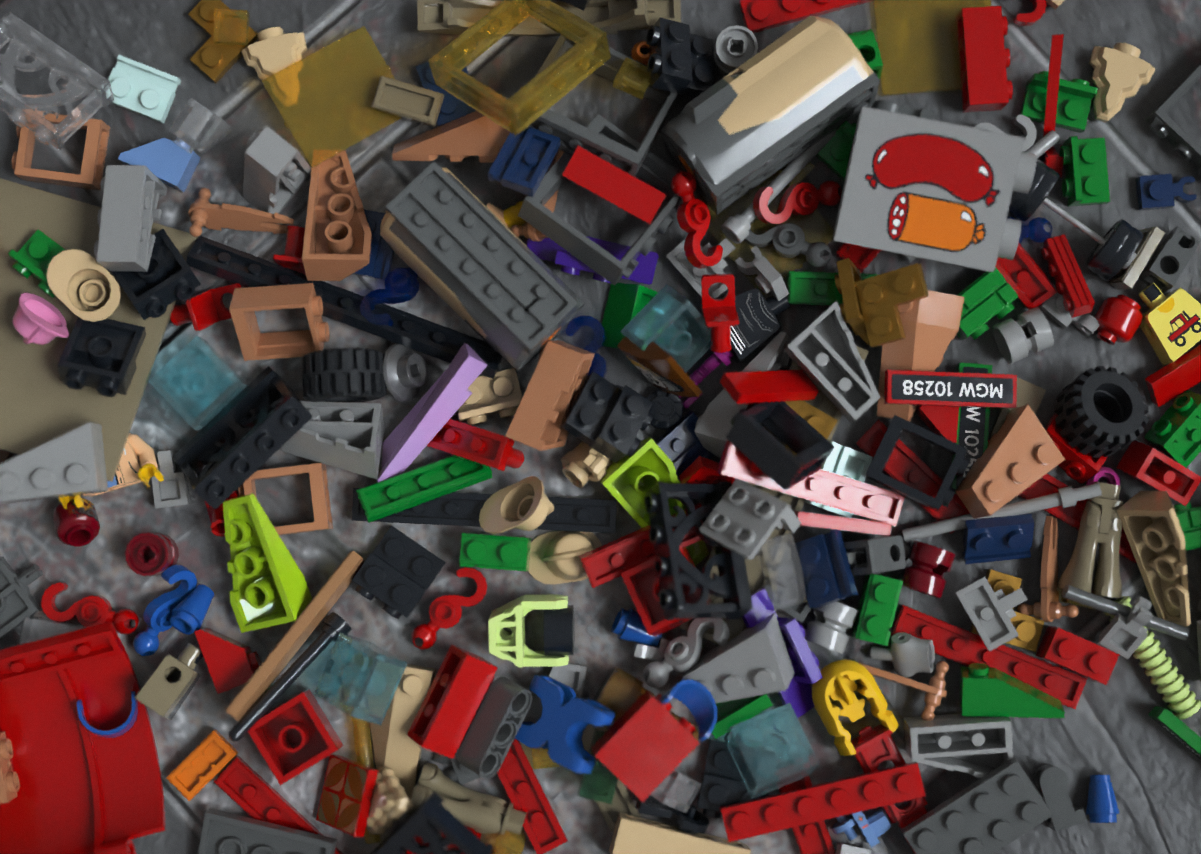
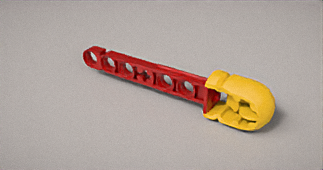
M844 659L831 662L822 668L820 672L823 678L812 684V700L829 735L835 736L834 744L840 755L849 756L854 754L864 773L877 771L879 764L883 761H891L894 766L906 764L891 737V734L894 733L899 724L893 712L887 710V701L867 668L856 661ZM856 690L867 698L871 705V713L874 717L878 718L881 724L874 728L868 725L858 731V737L850 741L851 735L842 726L838 716L848 717L852 723L865 716L863 708L866 701L863 698L857 699L854 693ZM829 696L832 701L839 700L842 706L841 710L830 702ZM924 797L910 800L909 804L903 808H897L894 804L882 807L892 824L897 823L901 830L926 814L927 811L924 806L928 803ZM907 841V843H908L909 847L911 848L913 854H916V852L913 850V848L911 847V845H910L909 842Z

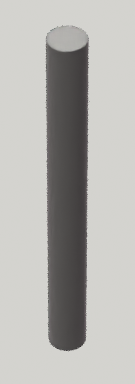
M1065 585L1062 590V597L1114 616L1119 613L1127 618L1131 607L1070 585ZM1153 615L1150 621L1144 625V627L1181 640H1186L1189 635V628Z

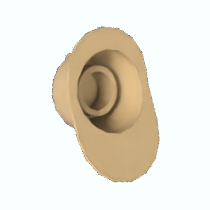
M77 249L62 251L51 260L46 275L48 285L55 296L83 320L96 322L112 315L119 306L121 297L120 287L115 278L87 252Z
M529 476L490 496L480 511V526L486 533L491 534L502 533L512 528L532 531L539 527L546 516L554 511V505L544 493L543 482L538 477Z
M554 531L539 535L531 542L528 572L535 580L544 584H562L585 580L587 576L579 556L602 546V544L592 532Z

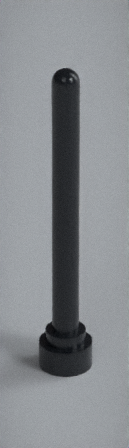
M332 612L323 621L322 633L230 730L229 739L231 741H239L332 641L336 642L338 639L343 640L352 629L343 618Z

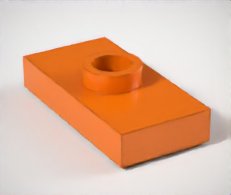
M215 729L166 778L188 801H191L239 752Z

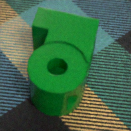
M868 29L848 33V37L857 47L865 62L880 79L883 63L873 30Z

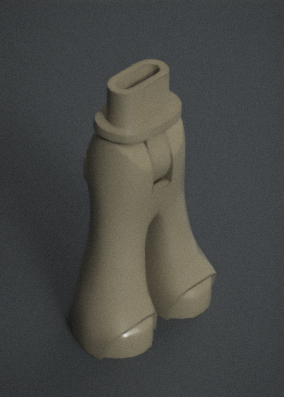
M1094 482V484L1099 483L1102 496L1090 498L1088 500L1091 501L1086 502L1073 554L1059 578L1057 587L1063 589L1065 585H1070L1096 595L1121 598L1122 581L1119 569V550L1122 520L1117 513V509L1123 505V501L1119 500L1121 486ZM1099 543L1098 564L1092 584V575L1094 569L1097 544Z
M426 763L424 765L419 782L415 786L411 797L414 807L407 812V817L435 791L444 800L442 805L461 823L472 828L474 831L482 834L498 833L500 835H504L505 831L520 835L526 812L513 809V803H510L508 806V803L499 797L469 789L451 780L435 764Z

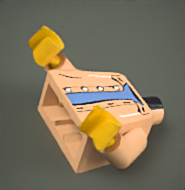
M129 433L113 482L107 481L108 492L138 483H143L149 488V480L153 476L159 482L164 480V476L158 470L154 449L138 435ZM107 492L83 494V496L93 497ZM80 495L59 497V501L64 509H67L68 502L73 499L77 508H81L84 504Z

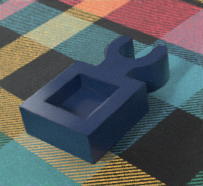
M1172 174L1137 177L1136 188L1139 211L1172 208L1175 206L1174 199L1181 203H1189L1195 200L1197 194L1187 195L1183 191V186L1194 183L1195 178L1187 176L1173 183Z

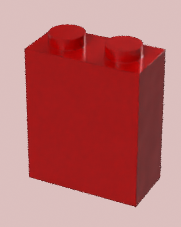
M647 690L590 748L594 756L642 802L700 743L693 736L697 729L683 716L677 720L669 712L673 706L669 702L664 705L660 702L662 697L660 693L654 697Z

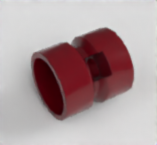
M141 533L133 537L128 543L125 557L129 568L136 574L154 576L161 575L167 568L176 565L179 551L175 541L168 535L162 533Z
M914 541L909 555L912 565L905 567L901 579L903 581L902 586L941 599L947 582L943 575L951 571L956 555L944 549Z

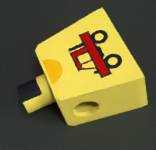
M1153 282L1138 294L1149 307V310L1142 315L1143 321L1140 327L1163 365L1174 362L1201 340V304L1184 289L1178 288L1165 296Z

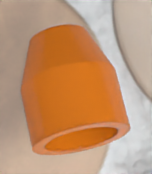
M643 40L633 46L631 58L647 65L650 53L644 55L640 50L642 48L649 50V45H647L646 40Z

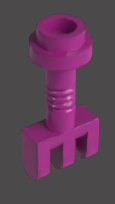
M731 351L724 353L714 352L689 377L698 386L722 362L729 366L732 363L730 359L734 354ZM688 397L683 402L685 409H688L699 397Z

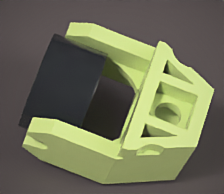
M558 594L523 595L491 612L488 620L490 654L502 660H509L519 668L568 665L569 655H574L575 646L574 605H568V596ZM534 609H544V651H533L525 644V616ZM504 628H509V629H511L512 631H511V632L505 631Z

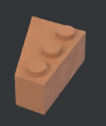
M560 340L548 341L540 351L536 369L505 437L540 451L565 446L569 432L563 429L561 425L587 379L595 353Z
M1028 404L1009 411L1002 427L992 436L985 452L975 461L955 491L973 519L991 516L1065 460Z

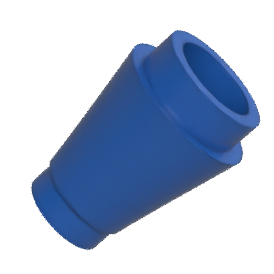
M199 584L172 610V617L170 619L172 626L188 635L199 630L214 597V592L209 587Z
M623 608L619 610L611 629L612 633L617 634L618 639L654 647L658 645L662 634L656 637L648 635L639 613L631 608L629 610Z
M1090 775L1086 815H1089L1090 823H1116L1117 814H1120L1110 775Z

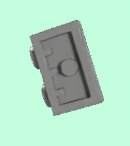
M736 479L699 530L711 540L748 560H752L774 529L780 531L781 528H784L794 534L801 522L788 503L743 480Z

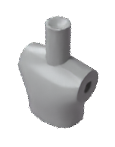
M899 632L891 637V648L871 647V659L892 661L896 675L907 678L916 673L933 672L935 650L933 641L930 639H920L908 633Z

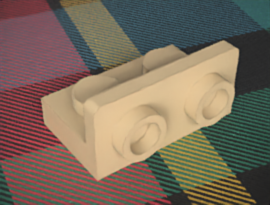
M511 368L496 372L494 379L486 376L477 377L468 387L472 394L458 409L459 420L461 422L467 421L468 425L473 426L487 422L486 416L499 413L500 418L514 416L522 400L516 369Z

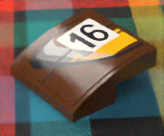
M627 337L617 345L647 381L656 388L682 397H699L703 393L674 358L654 341L644 350Z

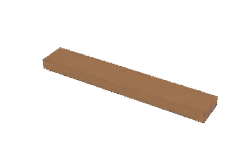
M350 551L228 705L226 712L232 718L239 722L263 696L352 583L353 578L364 564L362 556L355 551Z

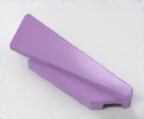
M463 344L449 367L383 442L382 470L376 479L377 482L402 474L472 394L468 387L488 365L468 344Z

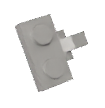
M725 238L718 244L723 248L722 258L719 263L708 268L699 269L688 261L684 251L685 239L666 255L701 297V277L703 275L725 274L723 269L728 264L724 258L736 248L728 238ZM710 243L704 247L700 245L704 255H706L708 248L712 247ZM717 282L711 285L708 293L712 298L717 299L728 288L725 284Z
M983 577L956 592L958 599L989 652L1019 636L1010 619L1016 616L1013 607L1028 600L1021 588L1005 596L1002 589L994 593L986 577Z

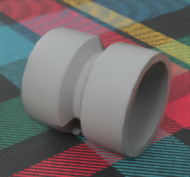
M735 25L727 27L719 34L713 55L714 66L721 75L727 76L757 54L758 43L753 32L746 27Z
M1037 307L1019 314L1017 321L1010 318L992 327L996 345L1002 357L1009 364L1028 357L1029 350L1037 353L1054 345L1050 325L1042 311Z
M839 602L814 608L813 613L816 618L808 622L805 630V640L843 654L849 640L846 631L854 627L859 610Z

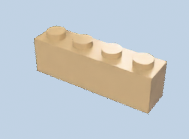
M619 812L609 853L751 854V850L745 843L737 841L728 843V840L705 833L691 834L680 830L674 825Z

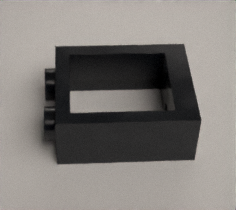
M784 401L755 403L748 410L741 409L730 422L732 428L726 436L735 447L784 491L819 471L835 448ZM760 423H763L768 429H770L797 455L795 456L794 454H792L773 435H771L763 426H761Z
M894 415L865 477L938 512L941 505L947 508L956 491V489L950 487L955 476L957 475L962 478L970 462V459L965 457L968 449ZM903 431L956 455L935 498L883 474Z

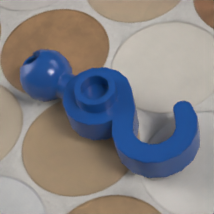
M183 565L171 566L161 574V577L169 584H174L181 580V583L175 590L164 593L152 600L145 608L143 615L144 621L148 626L146 630L139 632L133 640V647L137 654L150 656L158 650L160 644L159 632L166 631L172 627L170 622L172 610L196 588L197 578L195 574Z

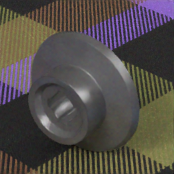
M401 344L390 346L383 360L384 380L392 396L400 402H410L417 396L420 387L427 380V366L423 358Z

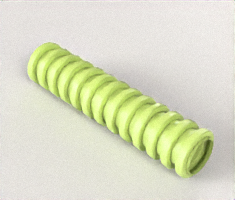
M1122 596L1114 600V602L1131 608L1133 606L1130 604L1131 599L1129 596ZM1104 612L1106 616L1110 615L1109 621L1111 622L1115 616ZM1147 629V637L1135 650L1133 657L1140 659V667L1146 668V676H1151L1150 682L1158 686L1157 692L1163 693L1162 699L1164 702H1169L1168 708L1170 711H1175L1174 715L1181 720L1186 719L1199 711L1201 701L1195 700V692L1189 691L1190 685L1187 682H1183L1184 676L1177 673L1178 667L1171 665V657L1165 656V648L1159 647L1160 641L1158 639L1154 640V632Z

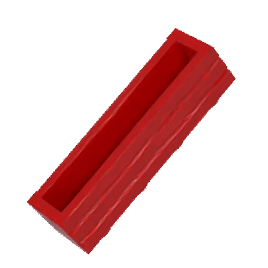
M1065 234L1046 239L1043 248H1041L1042 257L1044 260H1047L1049 273L1056 280V289L1059 294H1062L1065 310L1069 311L1071 318L1091 313L1095 302Z

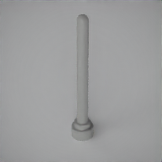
M836 130L796 157L768 186L773 188V194L768 201V205L832 139ZM753 202L741 215L730 216L721 225L722 232L735 244H740L749 235L750 223L757 217L753 209Z

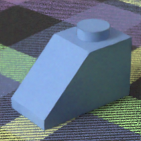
M164 137L122 152L118 160L124 165H145L164 184L185 192L201 157L193 151L195 146L178 137L175 142Z

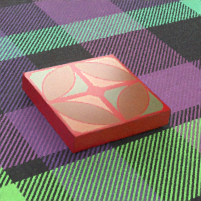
M330 755L316 820L353 837H364L378 770L340 755Z

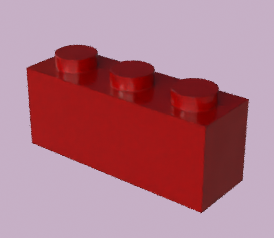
M1001 6L962 8L956 16L963 112L1002 110L1013 96L1012 81L1007 80L1006 68L1010 66L1009 48L1004 46V36L1007 35L1008 31L1007 17L1002 16Z
M451 644L407 736L422 748L453 759L464 740V736L473 718L479 710V705L487 689L493 683L498 667L481 656Z

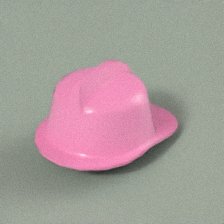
M21 294L12 322L17 332L23 336L25 344L33 342L44 345L50 343L57 336L63 338L69 336L66 320L53 304L35 294Z

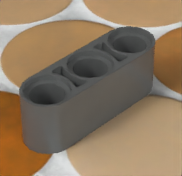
M506 677L497 678L489 687L459 748L457 757L459 763L483 779L493 777L499 771L532 703L531 692Z

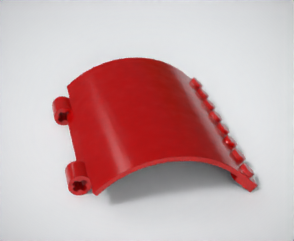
M111 621L0 650V732L5 731L6 739L9 738L13 746V757L10 759L12 770L18 774L20 789L17 792L18 797L7 803L0 804V854H137L132 839L165 831V805L161 770L146 705L138 701V715L134 725L128 732L115 738L97 736L89 731L79 719L77 700L81 699L85 718L93 728L101 731L116 729L126 722L131 713V691H136L137 695L141 690L129 656Z

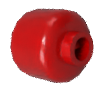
M1121 294L1117 295V297L1106 298L1094 316L1100 325L1097 328L1099 331L1097 337L1110 345H1114L1115 342H1129L1143 321V316L1140 312L1141 306L1133 299Z

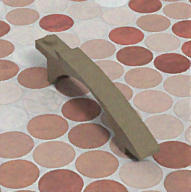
M417 0L418 32L486 36H560L565 27H568L583 35L618 34V31L649 29L650 26H654L659 18L681 23V0H590L584 11L566 2L518 3L494 0Z

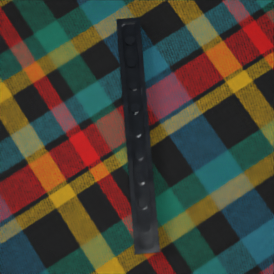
M203 236L198 238L187 255L186 262L190 267L233 283H239L247 288L313 283L316 296H321L322 316L449 363L453 361L460 348L466 343L488 365L481 375L494 379L503 359L500 353L494 351L483 340L327 282L307 281L305 274Z

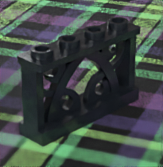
M268 366L186 443L173 458L182 468L194 492L212 508L216 509L312 418V414L298 399L292 388Z
M657 482L646 492L644 507L646 512L649 513L651 526L649 539L651 544L654 545L656 558L654 561V572L659 578L661 590L659 604L661 609L664 610L665 620L690 618L738 620L753 610L744 557L704 536L699 530L702 526L701 521L705 522L731 487V482H718L717 484H665V482ZM668 499L679 500L685 506L689 515L686 517L684 510L674 505L672 508L676 512V517L670 516ZM691 499H706L707 505L696 509ZM692 527H694L697 535L705 543L715 548L716 555L706 562L702 572L696 569L679 550L682 540ZM717 566L719 576L714 572L712 578H710L712 567ZM681 584L688 588L687 596L694 593L697 587L701 589L700 598L697 603L689 604L684 601ZM709 594L723 598L724 602L722 604H706Z
M433 791L370 854H406L401 847L416 854H429L432 852L433 854H461L462 852L464 854H490L494 847L489 843L485 845L442 805L444 800ZM415 836H418L423 840L422 845L416 842ZM455 844L459 849H448L447 845Z

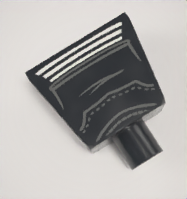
M758 288L735 295V307L739 318V325L731 326V352L734 354L733 357L737 363L743 361L781 328L775 316L790 308L786 297L780 301L773 295L765 299Z

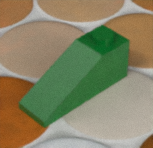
M983 663L969 664V667H960L959 705L962 716L1065 718V711L1059 699L994 667H989Z

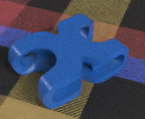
M534 675L529 688L530 691L541 699L543 706L542 715L537 723L523 722L515 739L530 748L548 749L551 760L573 772L591 774L596 761L595 757L590 755L583 747V731L589 724L610 727L615 717V712L593 699L584 700L576 698L573 688L554 678Z

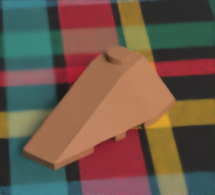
M510 100L494 102V106H487L395 144L392 159L393 161H432L437 159L438 155H445V158L450 159V162H461L464 158L470 156H479V162H494L513 128L512 124L518 104H513V101Z
M313 150L302 261L307 281H341L370 264L372 233L346 151Z
M928 290L929 297L898 306L906 338L882 345L878 392L880 399L877 404L878 417L893 419L894 415L910 422L918 405L884 404L885 371L935 372L944 359L943 355L951 340H954L959 331L965 297Z

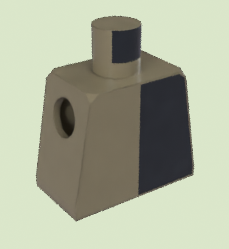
M188 642L177 659L168 654L135 699L162 717L172 720L201 676L194 671V668L203 657L202 651ZM176 671H181V679L176 683H172V674Z

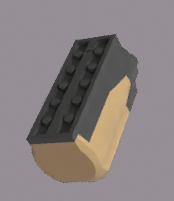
M809 16L687 103L683 111L666 123L659 132L681 171L689 172L695 177L697 181L696 190L703 196L717 215L793 161L804 151L832 133L844 121H848L857 115L861 106L868 107L876 98L880 79L865 62L852 40L836 23L830 19Z
M435 161L385 206L386 214L380 225V235L385 239L388 246L494 351L500 353L517 371L537 357L548 341H554L585 305L447 167H440Z

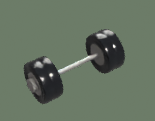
M1037 160L1029 193L1012 192L1008 212L1025 222L1043 203L1098 242L1086 262V267L1103 280H1111L1122 268L1125 270L1132 263L1137 255L1135 251L1143 239V233L1137 228L1132 227L1127 221L1120 219L1102 238L1046 198L1060 175L1041 160Z

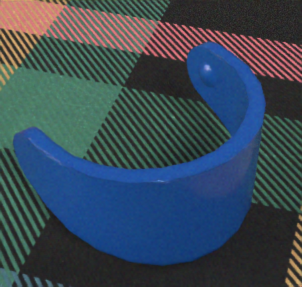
M690 679L682 680L663 694L660 702L664 705L672 697L681 701L694 716L699 729L698 739L702 742L710 736L717 722L716 703L710 691L703 684Z
M131 691L132 710L128 719L116 729L101 731L93 728L85 718L81 699L77 700L79 719L89 731L97 736L104 738L121 736L131 729L137 719L138 701L135 699L137 696L136 691Z

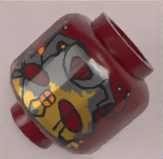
M82 498L84 504L81 508H77L73 499L68 502L67 509H64L61 503L54 509L53 522L57 537L62 543L81 547L90 543L99 534L100 523L95 506L87 499Z

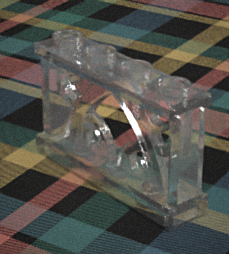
M9 11L0 19V49L10 41L5 55L0 54V63H2V67L0 66V85L3 84V88L0 87V109L7 113L12 122L21 128L25 126L31 130L44 145L51 144L56 149L61 150L65 146L64 143L101 107L106 108L114 100L110 81ZM27 55L35 59L31 63H24L26 62L25 57ZM47 67L51 70L48 82L52 93L42 95L17 93L15 69L33 72ZM63 78L68 83L61 84L63 90L60 91L56 82ZM88 96L74 109L71 104L72 102ZM64 106L67 110V117L59 124H52L44 118L47 114H54L56 119H58V107Z

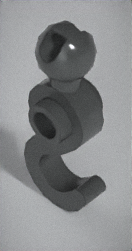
M756 217V218L750 223V225H751L754 221L759 220V219ZM791 223L779 225L761 235L754 234L749 229V235L744 239L750 246H757L758 248L766 247L773 243L776 253L785 258H794L801 253L806 256L808 263L814 267L825 266L832 256L831 249L824 242H814L812 244L806 242L803 230L796 224ZM822 256H829L828 260H826V261H825L824 259H822L821 257H822Z

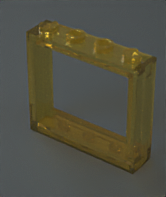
M504 0L428 61L437 86L517 136L608 61L611 55L606 32L550 0ZM529 16L576 43L509 99H506L461 71Z

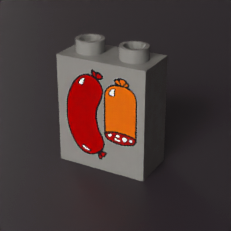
M861 106L835 222L833 239L834 241L994 272L997 257L1013 260L1020 238L1021 221L1007 218L1012 192L1029 193L1034 178L1037 155L1022 152L1025 140L1023 137Z

